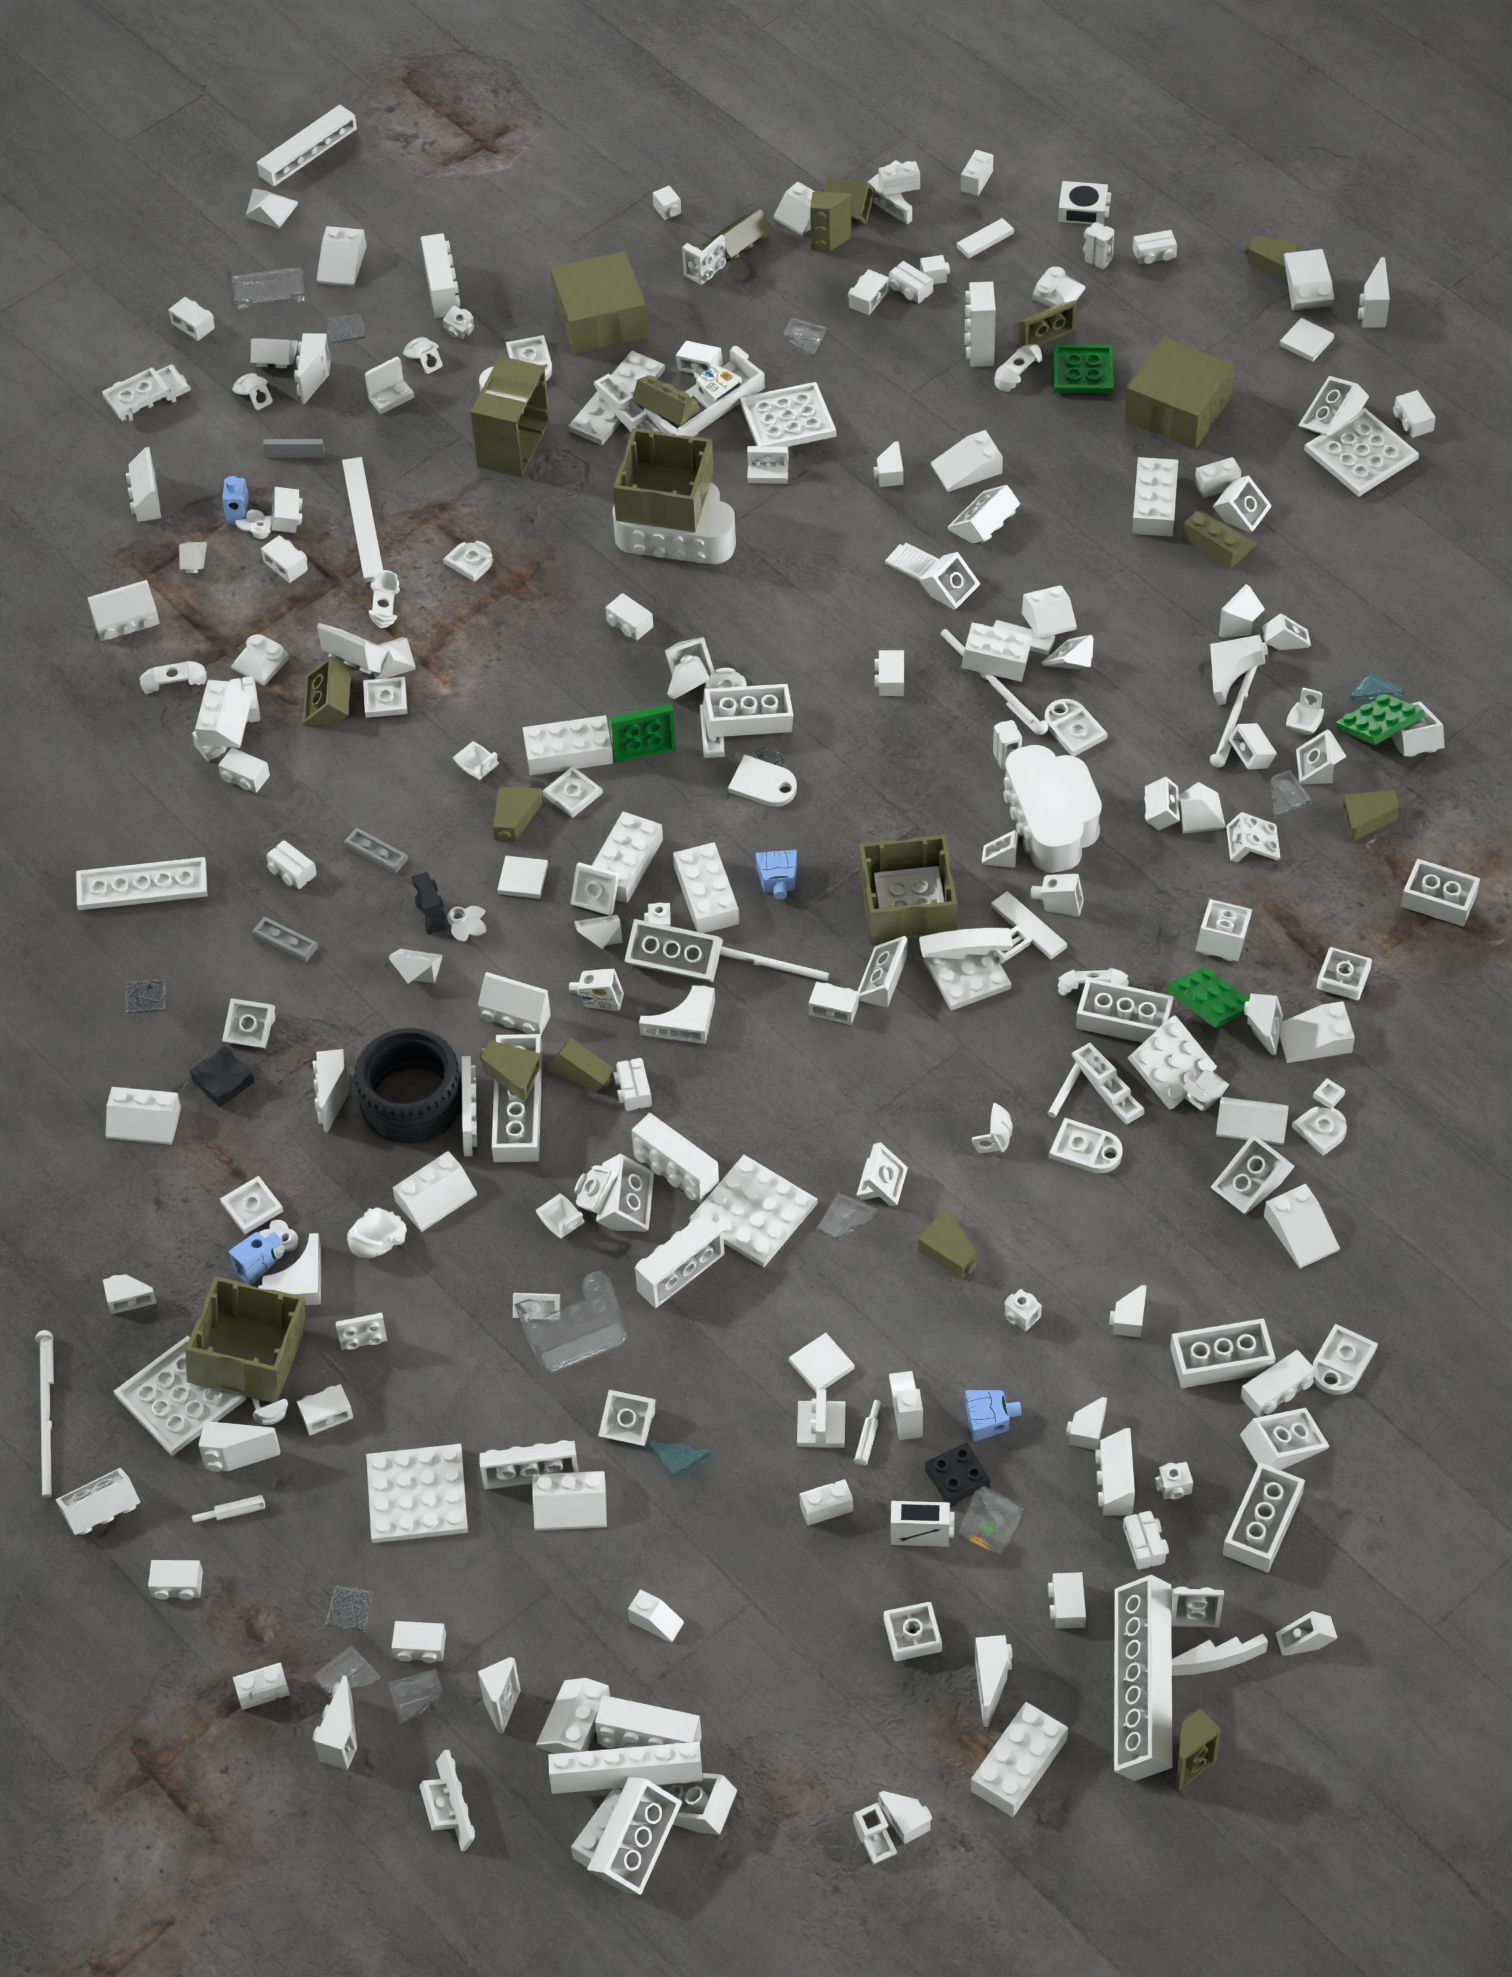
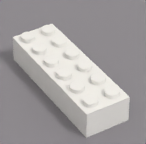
M541 1034L496 1035V1042L540 1053L541 1068L526 1102L521 1101L494 1079L493 1160L494 1162L539 1161L542 1084L543 1048Z

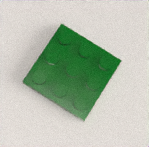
M1054 344V393L1113 394V345Z
M1383 694L1379 695L1374 701L1360 706L1358 710L1344 715L1342 719L1336 721L1338 730L1376 745L1424 718L1425 713L1422 708Z
M671 704L609 718L612 753L615 764L676 750L674 714Z
M1206 967L1168 983L1165 989L1215 1028L1245 1015V1003L1249 1001L1246 995L1238 992L1230 983L1223 981L1215 975L1214 971Z

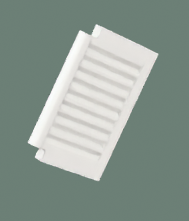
M905 543L904 546L900 544L885 560V564L920 580L939 559Z

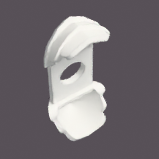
M1029 344L1018 348L1017 352L997 369L994 380L999 390L1011 391V388H1015L1016 384L1021 381L1019 375L1033 361L1040 363L1043 360L1041 349L1038 345ZM1021 359L1024 361V364L1017 366L1013 361Z
M388 570L379 571L371 583V589L374 591L373 606L372 610H369V615L375 625L380 628L388 627L397 619V615H393L394 595L398 594L400 590L398 587L399 580L395 573ZM385 600L389 606L384 608L379 606L377 602Z
M186 661L150 668L141 675L139 680L144 693L149 694L153 693V691H158L160 684L188 680L190 685L205 684L207 676L205 667L202 664ZM169 670L178 671V674L174 677L166 675Z
M1113 968L1099 971L1072 970L1058 978L1060 980L1058 992L1065 996L1072 989H1077L1079 983H1086L1087 978L1128 986V975Z

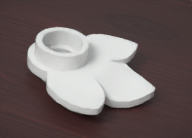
M249 510L246 514V519L236 520L235 523L242 531L251 532L253 537L257 539H264L270 533V528H272V516H264L259 510Z
M470 906L466 909L462 907L452 908L447 915L448 923L452 926V935L457 940L465 942L469 935L480 936L486 933V926L480 919L485 914V910L478 906Z
M273 1220L270 1223V1229L262 1230L259 1233L264 1238H267L273 1232L280 1237L282 1243L274 1249L276 1259L279 1260L285 1251L289 1252L297 1247L298 1235L294 1230L289 1229L284 1221Z

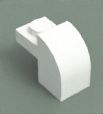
M1205 1069L1195 1083L1189 1080L1185 1083L1183 1088L1188 1093L1184 1098L1201 1111H1205L1222 1096L1230 1084L1213 1071Z
M878 1802L854 1813L853 1821L861 1843L864 1844L873 1865L897 1854L886 1830L888 1824Z

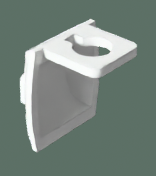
M425 337L410 341L403 351V355L406 357L419 358L427 374L443 366L436 349L439 346ZM429 353L436 359L433 367H429L426 363L427 354Z
M246 374L234 383L233 392L240 395L249 394L257 410L273 402L266 386L268 381L257 376V374ZM258 389L266 396L263 403H258L256 400V390Z
M1303 688L1300 703L1297 702L1291 709L1287 717L1286 727L1299 734H1313L1321 724L1324 709L1321 708L1322 693ZM1306 695H1313L1317 701L1310 705Z
M474 741L453 757V760L464 771L478 780L499 764L497 753L493 752L491 754Z
M993 1103L990 1134L972 1138V1143L978 1153L998 1150L1004 1152L1006 1150L1013 1130L1010 1114L1000 1105ZM981 1141L994 1142L989 1147L979 1144Z
M561 1193L536 1209V1213L541 1221L560 1239L584 1223L583 1214L578 1212L575 1206Z
M252 1398L256 1408L253 1418L259 1424L272 1425L286 1416L288 1401L286 1399L261 1407L259 1399Z

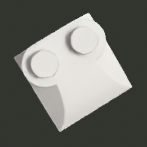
M1051 267L1037 282L1032 299L1052 307L1063 302L1076 301L1085 290V286L1065 276V271L1062 268Z
M256 634L247 639V647L238 656L231 668L246 677H254L256 682L265 686L289 660V654L280 644L263 635Z
M231 998L222 1042L266 1048L271 1025L275 1021V1006Z
M609 1390L598 1436L645 1446L651 1420L655 1414L656 1400Z

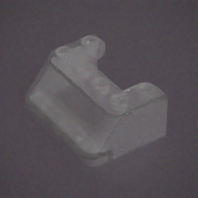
M601 1270L588 1274L583 1279L582 1290L586 1298L585 1300L543 1316L540 1305L532 1299L514 1304L525 1337L540 1367L546 1373H557L618 1348L627 1341L628 1332L611 1281Z

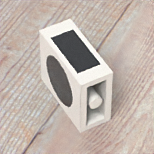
M1062 181L1058 222L1081 224L1098 222L1104 225L1105 217H1109V206H1106V204L1111 202L1108 184Z
M891 1501V1545L949 1547V1538H954V1512H950V1503Z

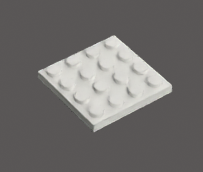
M816 382L740 397V405L757 446L790 447L837 437L835 426Z
M1366 408L1361 409L1359 414L1329 436L1321 434L1305 444L1304 451L1358 497L1419 458V453Z
M743 1155L691 1215L690 1221L705 1213L723 1230L724 1244L764 1268L818 1204V1199L746 1155Z
M186 1336L114 1390L118 1400L171 1456L201 1435L204 1421L218 1422L247 1400L246 1396L187 1383L185 1349L190 1339L189 1336Z
M461 1444L366 1454L372 1543L468 1533Z

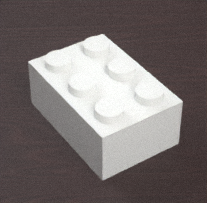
M972 623L961 668L1022 682L1033 636Z
M1417 859L1403 891L1401 907L1464 927L1477 896L1480 878Z

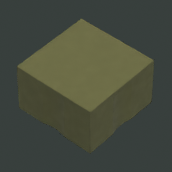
M625 251L550 268L553 301L559 318L564 324L566 337L573 355L600 349L612 344H622L648 338L646 304Z
M1163 337L1127 386L1124 421L1146 430L1160 433L1173 441L1196 449L1207 434L1211 423L1221 414L1232 398L1235 365Z
M499 356L470 411L477 467L518 477L523 476L537 445L550 423L545 366Z
M632 428L626 446L625 459L619 468L613 486L616 521L695 533L714 474L712 439L685 435L676 436L658 431Z
M946 835L918 837L905 841L889 840L859 844L860 880L870 944L886 943L903 936L907 940H916L921 936L957 930L958 904L954 880L950 874V857ZM939 867L944 902L937 903V899L932 900L931 904L893 907V904H889V908H878L874 873Z
M214 1276L204 1301L203 1313L196 1322L185 1349L187 1383L272 1403L279 1401L305 1332V1297L277 1290L260 1289L247 1283Z

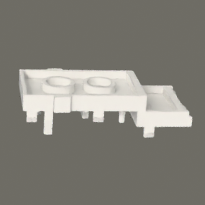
M171 364L158 371L150 368L123 382L119 381L113 384L114 386L102 391V394L116 415L121 418V421L126 420V415H128L129 421H132V414L139 411L140 408L146 405L151 408L154 406L153 402L161 400L163 397L167 401L171 400L174 403L177 401L176 397L190 391L191 387L186 383L185 377L182 374L180 375L175 366Z

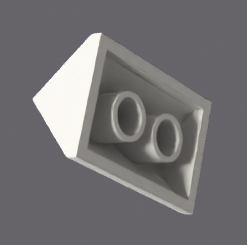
M905 936L874 947L858 989L859 1001L888 1008L907 958V938Z
M1221 1097L1216 1136L1248 1141L1254 1134L1265 1143L1284 1145L1289 1106Z
M511 1657L478 1671L484 1704L498 1733L501 1734L505 1730L521 1691L515 1658Z

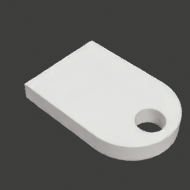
M544 335L506 342L509 358L545 366L546 381L549 380L552 375V363Z
M1060 699L1052 702L1045 711V721L1048 724V730L1071 756H1076L1107 739L1108 733L1077 701ZM1056 709H1062V710H1064L1065 712H1064V713H1056L1055 710H1056Z
M747 755L743 756L728 787V793L771 807H780L788 804L793 800L797 792L796 778L789 770ZM782 787H789L791 791L782 793L780 789Z
M1064 1118L1049 1152V1158L1093 1173H1107L1114 1170L1120 1164L1123 1149L1120 1140L1112 1133ZM1113 1152L1116 1154V1157L1109 1159L1104 1154Z
M1335 1324L1313 1362V1367L1316 1369L1314 1383L1319 1389L1329 1394L1341 1395L1350 1392L1357 1385L1373 1357L1378 1343ZM1333 1377L1337 1383L1330 1385L1324 1379Z

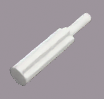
M874 1400L870 1417L865 1419L854 1462L860 1466L868 1464L878 1427V1420L876 1418L881 1404L879 1400Z
M259 1495L214 1506L215 1510L193 1515L192 1521L199 1522L217 1517V1520L262 1510L265 1509V1501L263 1496Z

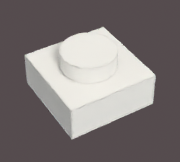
M1326 1079L1314 1092L1313 1098L1328 1108H1333L1345 1095V1089Z

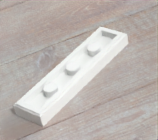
M1008 891L991 903V908L1013 927L1018 925L1033 939L1032 944L1049 959H1053L1067 948V943Z

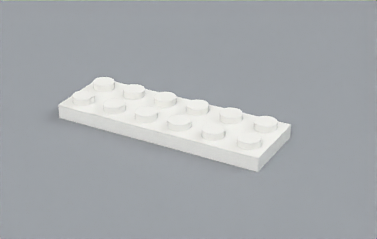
M631 351L611 376L631 394H634L637 379L647 375L655 376L658 379L665 371V364ZM597 391L568 425V428L574 434L603 445L621 424V421Z
M205 857L76 871L78 910L208 896Z

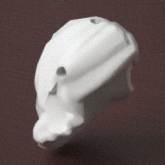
M369 1208L364 1213V1217L358 1219L347 1234L349 1248L359 1258L371 1259L390 1251L394 1245H400L405 1242L406 1224L401 1221L400 1216H395L392 1211L388 1212L381 1208Z

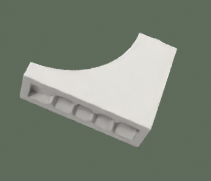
M895 160L890 165H897L901 163ZM877 174L870 179L868 183L875 188L872 203L905 224H909L912 221V206L904 200L901 193L883 196L878 183L879 175Z
M1260 635L1210 644L1213 692L1218 705L1226 704L1228 691L1241 674L1255 666L1265 664V655H1268L1266 642L1262 643Z
M693 985L688 997L675 1009L660 1015L641 1016L639 1021L640 1035L706 1044L715 1004L714 988Z
M309 1234L308 1244L301 1257L289 1268L273 1275L263 1276L262 1285H259L258 1288L277 1290L305 1297V1305L321 1304V1243L319 1234Z
M913 1372L889 1374L899 1440L922 1438L923 1407L920 1389L915 1387Z

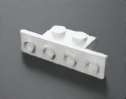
M444 1750L436 1761L441 1779L422 1781L420 1790L432 1831L455 1829L461 1851H466L474 1840L475 1830L470 1824L468 1806L464 1803L462 1785L455 1771V1761L451 1758L450 1751Z

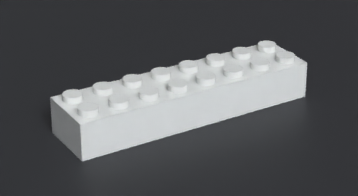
M1153 1575L1115 1589L1114 1772L1133 1781L1172 1768L1171 1584Z

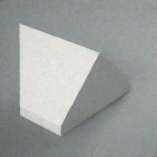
M1014 830L984 845L982 864L1015 868L1019 833Z

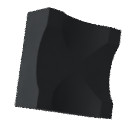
M428 872L411 876L413 886L417 890L415 903L417 908L426 917L425 929L427 935L444 930L443 921H446L443 910L444 904L441 895L438 896L437 894L438 888L435 879H430Z
M226 1046L219 1049L207 1062L190 1070L192 1081L219 1108L255 1082L252 1071L239 1062Z
M968 1442L925 1462V1472L937 1487L943 1501L950 1503V1507L955 1506L973 1494L990 1489V1478Z

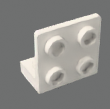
M720 235L703 251L686 243L682 247L684 276L702 285L711 279L719 269H722L726 264L725 236Z
M399 357L388 360L365 373L369 401L380 414L414 398V392L403 380Z
M1241 812L1226 826L1231 861L1238 863L1250 851L1274 860L1280 858L1276 824Z
M382 1313L336 1322L341 1350H352L359 1346L377 1345L387 1341Z

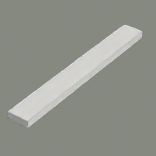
M362 457L342 460L364 582H373L374 576L379 571H382L383 567Z

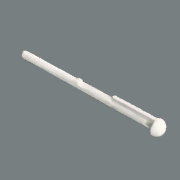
M944 629L941 632V636L963 656L965 647L947 629ZM979 672L984 680L988 679L991 685L1008 701L1006 705L1035 734L1043 735L1047 732V722H1040L994 675Z
M1257 666L1247 670L1217 752L1210 756V763L1216 768H1220L1226 763L1232 747L1228 739L1236 727L1243 700L1245 701L1248 697V690Z
M721 947L720 955L751 961L754 962L753 965H763L823 981H828L829 973Z
M42 1330L35 1337V1341L40 1343L42 1497L50 1498L52 1496V1421L49 1420L50 1384H54L53 1335L47 1330Z

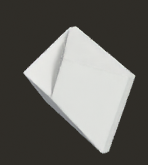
M253 189L246 217L280 228L296 208L298 201L265 190Z
M1247 584L1221 609L1219 636L1221 638L1251 635L1253 621L1265 610Z
M1092 635L1068 639L1042 661L1041 664L1046 667L1070 669L1091 667V658H1093Z
M402 637L379 644V646L388 649L389 652L381 673L372 671L375 679L389 678L416 669L407 638Z
M704 637L678 642L665 650L672 676L676 665L681 663L680 660L688 655L700 658L708 676L715 672Z
M1328 729L1296 749L1299 783H1333L1334 764L1347 757Z
M1198 782L1179 795V816L1183 834L1223 830L1226 828L1217 792Z
M618 915L574 921L577 931L601 949L606 945L622 943L621 924Z
M399 949L389 955V960L407 983L420 981L435 984L442 955Z

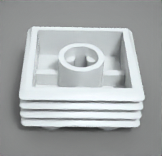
M1330 947L1318 977L1317 989L1359 1000L1371 969L1372 959Z
M931 1602L884 1611V1623L895 1661L942 1651V1641ZM914 1629V1632L916 1633L911 1634L909 1633V1630Z

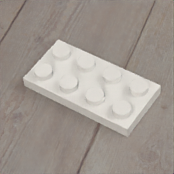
M462 1056L464 1156H473V1147H477L476 1065H471V1056Z

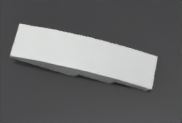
M610 374L594 382L595 388L630 432L632 428L659 432L647 420V413L632 401L633 394Z
M1010 928L963 929L921 936L919 938L922 956L931 958L964 959L966 954L988 955L990 950L1011 951L1013 948Z
M1091 1043L1072 1053V1057L1085 1076L1126 1125L1144 1115V1108L1131 1096L1130 1088L1117 1076V1069Z
M1261 1634L1241 1644L1236 1636L1217 1647L1213 1645L1211 1640H1208L1172 1659V1676L1205 1673L1243 1663L1265 1653L1268 1640L1264 1634Z

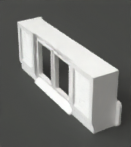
M733 346L730 350V362L722 366V368L741 377V386L709 406L698 395L695 384L685 392L706 408L704 411L685 424L678 425L644 407V411L647 413V420L659 432L669 435L694 437L699 434V431L740 404V397L755 395L765 389L764 373L748 361L749 356L738 346Z

